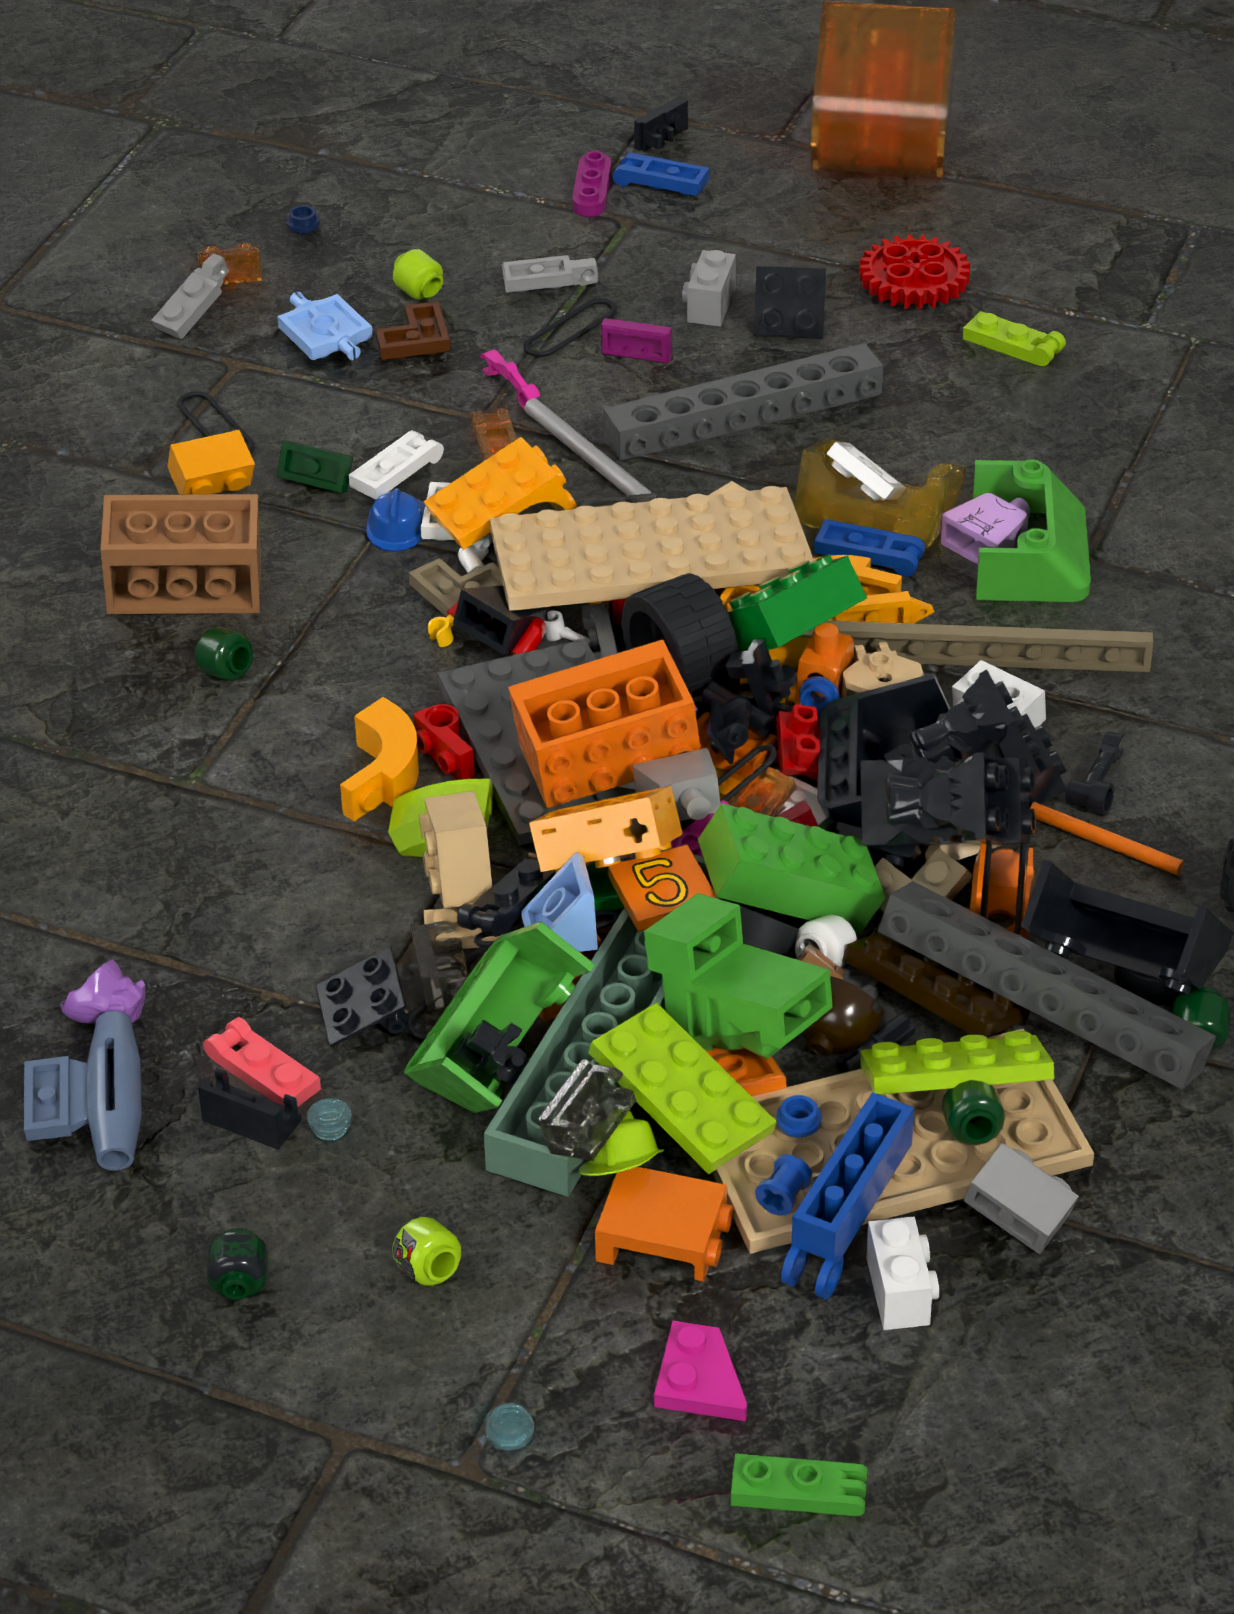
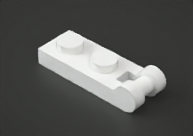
M411 430L349 474V486L377 499L427 463H437L443 455L444 447L437 441H426L422 434Z

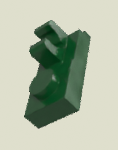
M284 440L281 444L276 476L345 493L348 490L353 456Z

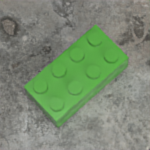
M721 803L698 838L715 896L718 898L809 921L825 915H837L848 921L857 933H862L886 898L868 848L862 845V840L855 836H844L826 831L818 826L810 827L791 822L784 817H772L754 812L746 807L738 808Z

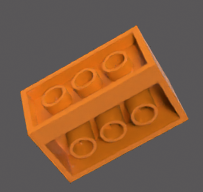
M664 640L508 687L519 745L546 808L634 782L632 767L634 764L701 749L694 701Z

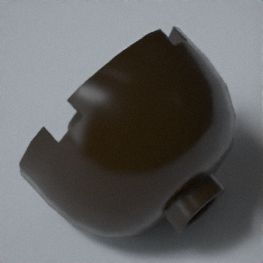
M833 976L830 977L833 1008L800 1033L808 1041L807 1047L810 1050L826 1057L830 1056L831 1053L843 1055L868 1040L872 1032L876 1033L884 1016L882 1008L877 1013L871 1008L875 1000L857 986Z

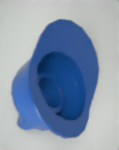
M395 488L393 492H387L379 496L369 510L366 526L367 538L374 546L393 552L407 550L416 546L422 540L421 524L425 504L421 500L401 492L398 488Z

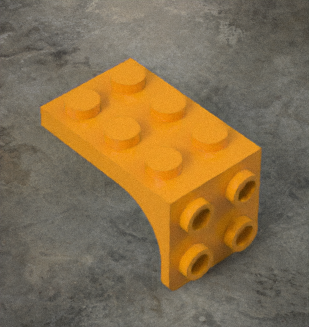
M522 437L423 501L428 512L463 550L491 532L490 518L501 517L509 513L519 514L526 508L541 502H549L557 511L577 508V504L571 494L563 488V485L567 482L561 470L555 464L549 466L542 450L537 445L531 447Z

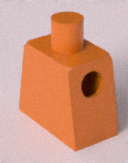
M822 623L815 628L799 660L795 705H801L799 691L802 684L808 678L814 676H823L830 680L838 689L839 699L842 697V672L854 664V640L850 635L839 633L838 627L832 623ZM815 691L819 696L825 697L820 692Z

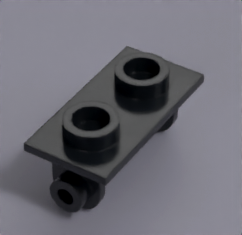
M716 697L712 699L706 738L712 750L717 755L722 753L729 764L734 762L735 749L744 745L748 740V718H750L752 712V705L743 697H736L723 705L720 704Z

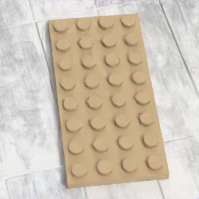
M768 486L761 490L753 491L730 490L724 494L715 495L692 494L686 498H655L648 502H617L610 506H580L576 509L562 511L547 509L533 514L518 515L509 513L501 517L490 518V531L509 611L625 599L634 593L686 573H692L701 577L713 589L762 584L778 576L783 578L789 575L788 570L802 562L809 560L811 563L814 561L787 487Z
M1006 1033L991 1036L987 1039L1004 1038ZM862 1069L752 1096L775 1120L777 1111L785 1099L794 1095L807 1096L814 1100L821 1111L822 1121L817 1132L802 1138L784 1134L776 1123L773 1133L713 1171L717 1183L727 1185V1204L733 1205L734 1221L750 1254L792 1243V1216L873 1092ZM1053 1080L992 1085L998 1092L1004 1109V1126L996 1138L988 1143L977 1146L965 1145L957 1141L949 1132L941 1107L943 1096L948 1089L880 1094L914 1107L912 1145L862 1225L868 1224V1221L883 1220L964 1199L971 1182L1001 1143H1004L1011 1149H1018L1027 1154L1035 1166L1050 1176L1092 1166L1094 1152ZM782 1154H790L802 1159L810 1167L812 1182L806 1189L800 1190L796 1195L792 1211L787 1215L778 1216L768 1212L759 1204L756 1199L755 1190L760 1182L768 1180L774 1172L776 1159Z

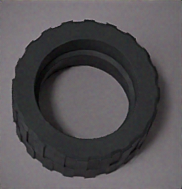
M692 573L680 575L634 593L624 603L621 626L627 650L664 640L692 698L701 695L703 689L710 682H717L722 686L730 683L732 678L728 674L726 665L731 654L739 652L735 629L730 620V615L722 603L723 601L711 585Z

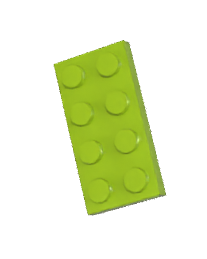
M657 1002L593 1040L590 1044L588 1053L708 1174L773 1133L777 1121Z
M1011 1031L1006 1033L1004 1038L987 1039L983 1035H966L961 1037L958 1042L943 1043L940 1039L926 1038L918 1040L916 1045L899 1046L893 1042H880L872 1045V1049L860 1050L861 1068L872 1091L879 1095L950 1089L959 1083L969 1080L983 1081L988 1085L1054 1080L1053 1060L1037 1036L1031 1035V1033L1026 1031Z

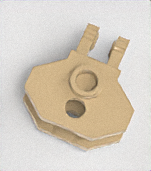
M887 642L878 643L876 652L866 654L863 645H854V664L842 672L841 698L924 676L921 664L898 656L896 650L890 651Z

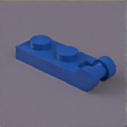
M628 153L621 161V165L615 169L612 177L614 182L620 186H627L631 182L647 185L653 189H667L680 192L683 195L698 196L709 180V168L642 154Z
M828 519L824 520L814 540V553L823 555H854L871 558V565L894 568L899 575L904 577L912 576L918 567V560L922 558L926 548L925 543L915 536Z

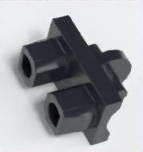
M753 639L748 651L732 653L726 665L730 678H747L748 683L741 684L738 696L745 695L749 697L751 704L774 717L773 708L783 698L790 696V688L794 686L798 678L793 667L781 665L779 660H771L764 639Z
M484 1019L478 1023L472 1034L468 1032L462 1037L451 1057L469 1068L468 1074L478 1082L482 1083L493 1074L495 1079L507 1086L515 1084L529 1062L527 1055L521 1049L507 1046L519 1037L522 1032L521 1028L511 1022L503 1030H499Z

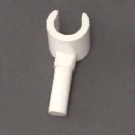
M549 611L547 613L549 621H544L546 623L545 639L549 641H556L562 638L571 641L585 639L589 647H591L588 637L564 626L561 612Z

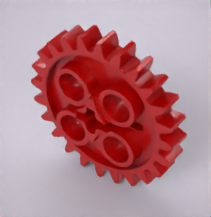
M908 234L907 239L902 240L896 235L894 236V242L882 239L881 246L872 244L871 251H864V257L860 258L859 281H862L863 289H869L870 296L879 294V302L890 299V306H895L900 302L903 303L904 309H908L911 304H916L918 309H922L923 304L928 303L932 308H936L937 301L948 304L949 297L958 299L959 292L965 293L966 285H969L970 262L967 261L966 254H960V247L950 248V241L940 244L938 243L939 237L929 241L926 240V236L923 234L919 239H914L911 234Z

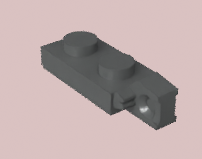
M605 601L587 606L586 604L583 605L584 629L588 630L592 652L599 651L593 653L596 660L617 654Z

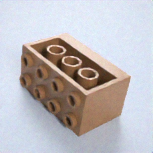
M258 494L104 495L100 550L107 614L260 613L261 543Z

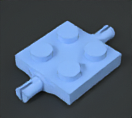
M298 291L297 295L294 292L290 297V303L296 308L277 316L278 327L311 360L324 358L336 351H342L350 360H354V357L357 359L361 354V350L356 345L373 338L372 326L338 294L322 300L311 301L307 300L301 292Z

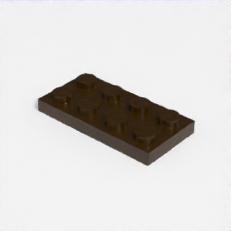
M880 932L850 943L846 947L843 956L844 961L971 1035H983L988 1038L1027 1020L1030 1010Z

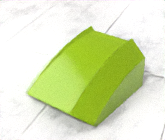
M463 779L428 785L395 798L388 833L398 852L402 856L423 857V852H427L425 839H422L419 825V814L426 813L424 798L474 791L488 830L489 817L492 815L493 810L492 780Z

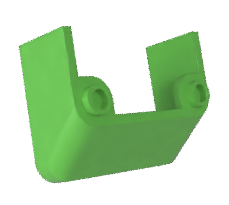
M975 460L973 499L985 493H992L1008 503L1015 498H1022L1028 503L1030 513H1046L1047 530L1034 528L1023 532L1017 539V548L979 547L976 600L1077 602L1085 599L1090 592L1091 575L1084 505L1048 466L1038 460Z
M541 921L500 936L482 956L412 1056L404 1073L419 1085L473 1113L498 1108L503 1101L500 1099L503 1090L499 1088L500 1082L494 1078L493 1074L480 1083L468 1074L469 1068L451 1058L462 1037L468 1032L472 1034L475 1027L483 1019L499 1030H503L512 1022L521 1028L522 1032L519 1037L507 1046L517 1047L543 1008L549 1007L553 1003H556L558 1006L563 1004L575 988V985L572 983L574 977L591 972L595 964Z

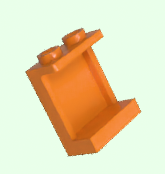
M635 1167L616 1173L595 1229L596 1262L614 1265L621 1248L692 1263L694 1265V1280L704 1282L709 1266L717 1267L722 1249V1239H719L721 1231L728 1233L732 1223L733 1205L727 1204V1185L642 1167Z

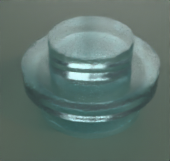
M328 1098L317 1101L307 1112L309 1128L317 1137L324 1140H335L342 1137L352 1122L350 1107L339 1099Z
M515 1403L502 1404L492 1411L486 1421L487 1439L493 1446L502 1450L520 1449L532 1440L534 1421L522 1406Z

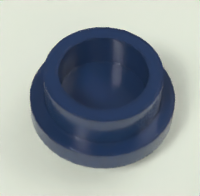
M308 205L293 207L289 211V216L286 220L287 227L300 235L309 234L320 225L319 215L313 207Z

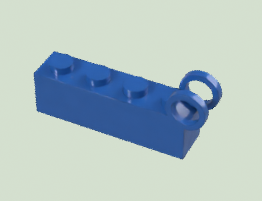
M874 1092L871 1093L792 1216V1246L785 1258L781 1272V1282L791 1287L796 1285L806 1267L809 1253L825 1259L816 1281L815 1295L824 1300L831 1297L842 1273L844 1253L912 1145L914 1107Z

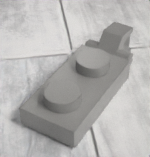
M213 253L203 262L202 268L198 267L194 270V273L190 274L151 320L156 329L183 339L222 293L220 287L224 282L223 278L230 271L224 257Z
M569 255L510 261L503 262L502 275L506 293H524L529 290L543 288L559 289L573 284L585 286L598 282L595 258L570 260Z

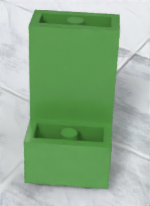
M697 893L644 931L648 970L662 974L666 1012L706 1051L713 1050L714 1046L725 1050L745 1048L765 1059H769L833 1008L830 969L743 944L740 905Z

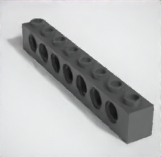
M862 343L603 408L604 438L618 459L623 461L882 394L883 364L867 344Z
M914 881L890 895L878 932L1180 1089H1184L1202 1073L1216 1039L1215 1035Z

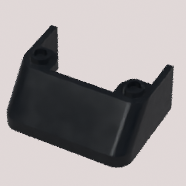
M935 673L836 699L822 709L819 722L820 753L818 757L817 800L826 817L837 822L862 828L860 761H886L884 754L898 748L897 746L903 743H911L910 733L912 731L936 723L940 714H946L950 710V706Z
M1045 860L1043 861L1021 923L1024 929L1040 941L1046 943L1045 949L1063 958L1068 959L1071 952L1165 981L1164 988L1186 996L1190 995L1191 989L1197 991L1202 989L1228 951L1234 934L1208 908L1199 906L1195 918L1075 883L1052 862Z

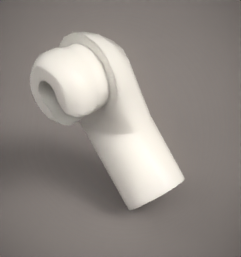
M488 534L465 550L459 549L458 558L467 573L484 566L482 560L488 554V547L491 545V538Z

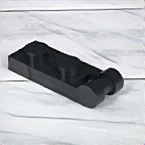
M525 858L474 904H463L457 915L458 925L468 930L481 928L484 934L499 937L522 917L521 911L556 874L555 869L541 872L538 860Z

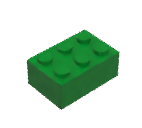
M828 554L811 563L809 560L790 568L788 570L789 575L783 578L780 576L772 578L760 584L759 591L753 594L748 592L729 601L731 609L727 611L735 629L739 652L748 651L753 639H764L768 650L779 648L867 599L848 555L832 560L831 555Z

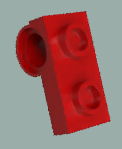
M437 704L413 714L418 750L423 754L427 753L431 756L445 774H451L456 780L475 779L473 748L461 739L457 709L448 704Z

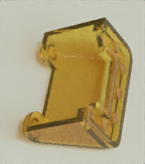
M825 438L803 450L794 501L795 511L802 524L819 529L825 519L915 536L925 543L926 548L938 539L942 530V514L953 509L962 491L967 467L961 465L941 463L932 468L923 487L901 483L906 489L898 500L883 501L879 499L876 501L860 488L863 484L861 480L852 476L847 478L831 465L834 459L827 452L835 442L844 441Z

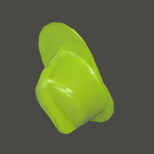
M629 1110L616 1111L610 1115L608 1122L593 1128L590 1159L578 1171L581 1175L599 1176L630 1170L646 1163L657 1153L663 1152L664 1149H658L648 1121L634 1119Z

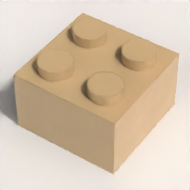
M471 791L424 798L426 813L419 814V825L422 839H425L427 852H423V862L426 877H429L432 895H440L444 909L462 906L465 903L474 904L492 888L487 828L475 793Z

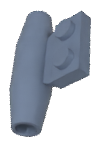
M108 1011L101 1014L96 1020L87 1063L69 1059V1056L24 1061V1133L27 1141L72 1136L73 1131L89 1124L97 1162L102 1168L117 1171L123 1170L133 1163L142 1119L141 1060L130 1017L120 1011Z

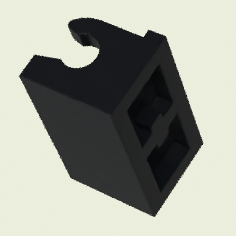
M215 1069V1087L211 1081L206 1079L198 1086L202 1121L277 1150L281 1148L302 1121L301 1114L298 1113L295 1097L285 1094L283 1099L285 1106L233 1087L229 1085L228 1073L225 1070Z

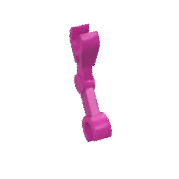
M494 349L480 354L479 357L484 358L488 363V367L482 369L487 376L501 374L506 380L509 379L517 390V399L523 409L528 400L540 397L537 387L532 383L527 385L513 361L506 362Z

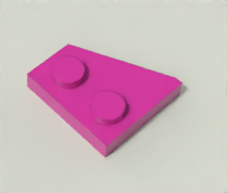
M672 1321L654 1393V1407L746 1421L747 1402L720 1328Z

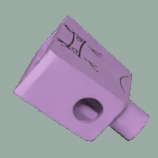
M992 493L980 495L942 514L941 545L978 564L979 547L1017 548L1019 535L1028 531L1030 507L1022 498H1015L1008 503Z

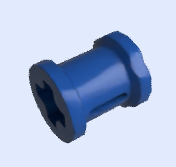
M782 1154L774 1163V1172L768 1180L760 1182L755 1190L756 1199L759 1204L772 1214L778 1216L789 1214L794 1208L796 1195L800 1190L806 1189L812 1182L810 1167L802 1159L796 1158L793 1155Z

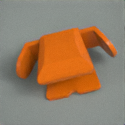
M981 843L973 869L970 910L978 915L981 912L986 843ZM1029 847L1027 872L1025 864L1022 921L1035 887L1034 852L1031 847ZM1001 848L991 853L986 919L994 914H1006L1014 920V924L1006 929L1014 932L1020 853L1010 848ZM1021 926L1020 936L1028 939L1029 932Z

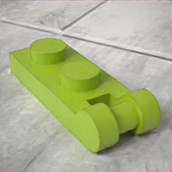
M982 311L963 327L964 340L1038 366H1046L1054 358V354H1058L1066 345L1064 336L1057 331L1046 334L1031 329L1024 324L1014 323L997 317L992 313Z

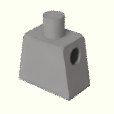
M707 748L632 765L636 793L671 785L679 821L691 818L694 820L703 819L708 814L715 813L721 805L717 773Z

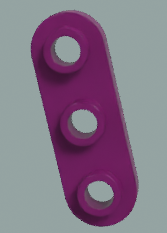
M590 151L579 159L572 201L573 211L583 217L598 216L606 208L611 179V159L601 151Z

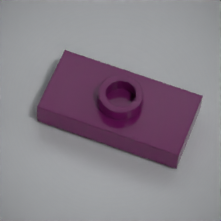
M604 318L601 324L602 354L669 363L672 358V327Z

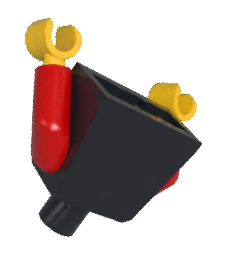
M503 585L461 589L459 600L447 610L448 616L446 618L435 617L429 621L428 632L432 641L437 639L439 647H446L453 641L451 627L455 625L504 656L509 654L512 656L537 649L546 632V623L544 621L547 617L548 608L541 607L509 611Z

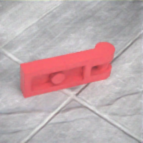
M236 1017L225 1027L226 1031L222 1034H213L203 1042L206 1054L214 1062L270 1101L285 1106L283 1099L284 1095L288 1094L296 1098L297 1106L299 1107L321 1090L319 1076L253 1032L248 1023L240 1017ZM235 1045L241 1047L237 1052L232 1049Z

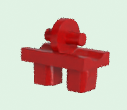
M796 704L791 712L779 711L776 717L778 741L776 758L780 768V776L804 775L812 780H818L820 741L817 708Z

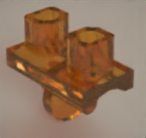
M251 243L238 244L235 249L221 250L217 246L205 247L203 252H198L199 268H202L203 262L213 253L224 257L230 271L223 278V284H229V290L236 289L235 283L262 281L259 247H253Z

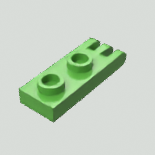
M735 1454L731 1506L861 1516L865 1512V1500L863 1498L866 1496L867 1486L864 1482L867 1481L868 1469L862 1464Z

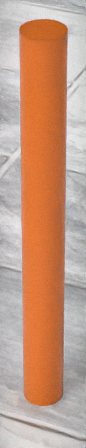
M1033 802L1030 809H1034L1036 820L1176 876H1179L1183 869L1184 860L1037 802Z

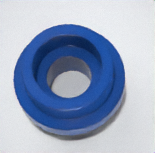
M820 676L810 677L800 688L801 705L817 708V715H820L822 709L827 704L839 699V692L834 683L827 678ZM815 691L820 692L825 697L819 696Z
M794 1095L783 1101L777 1111L776 1121L778 1128L784 1134L802 1138L810 1136L819 1130L822 1115L814 1100L807 1096Z

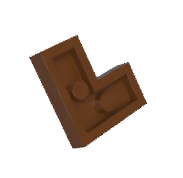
M439 301L405 305L407 325L376 329V341L382 360H399L409 356L436 355L440 352L450 351V338Z

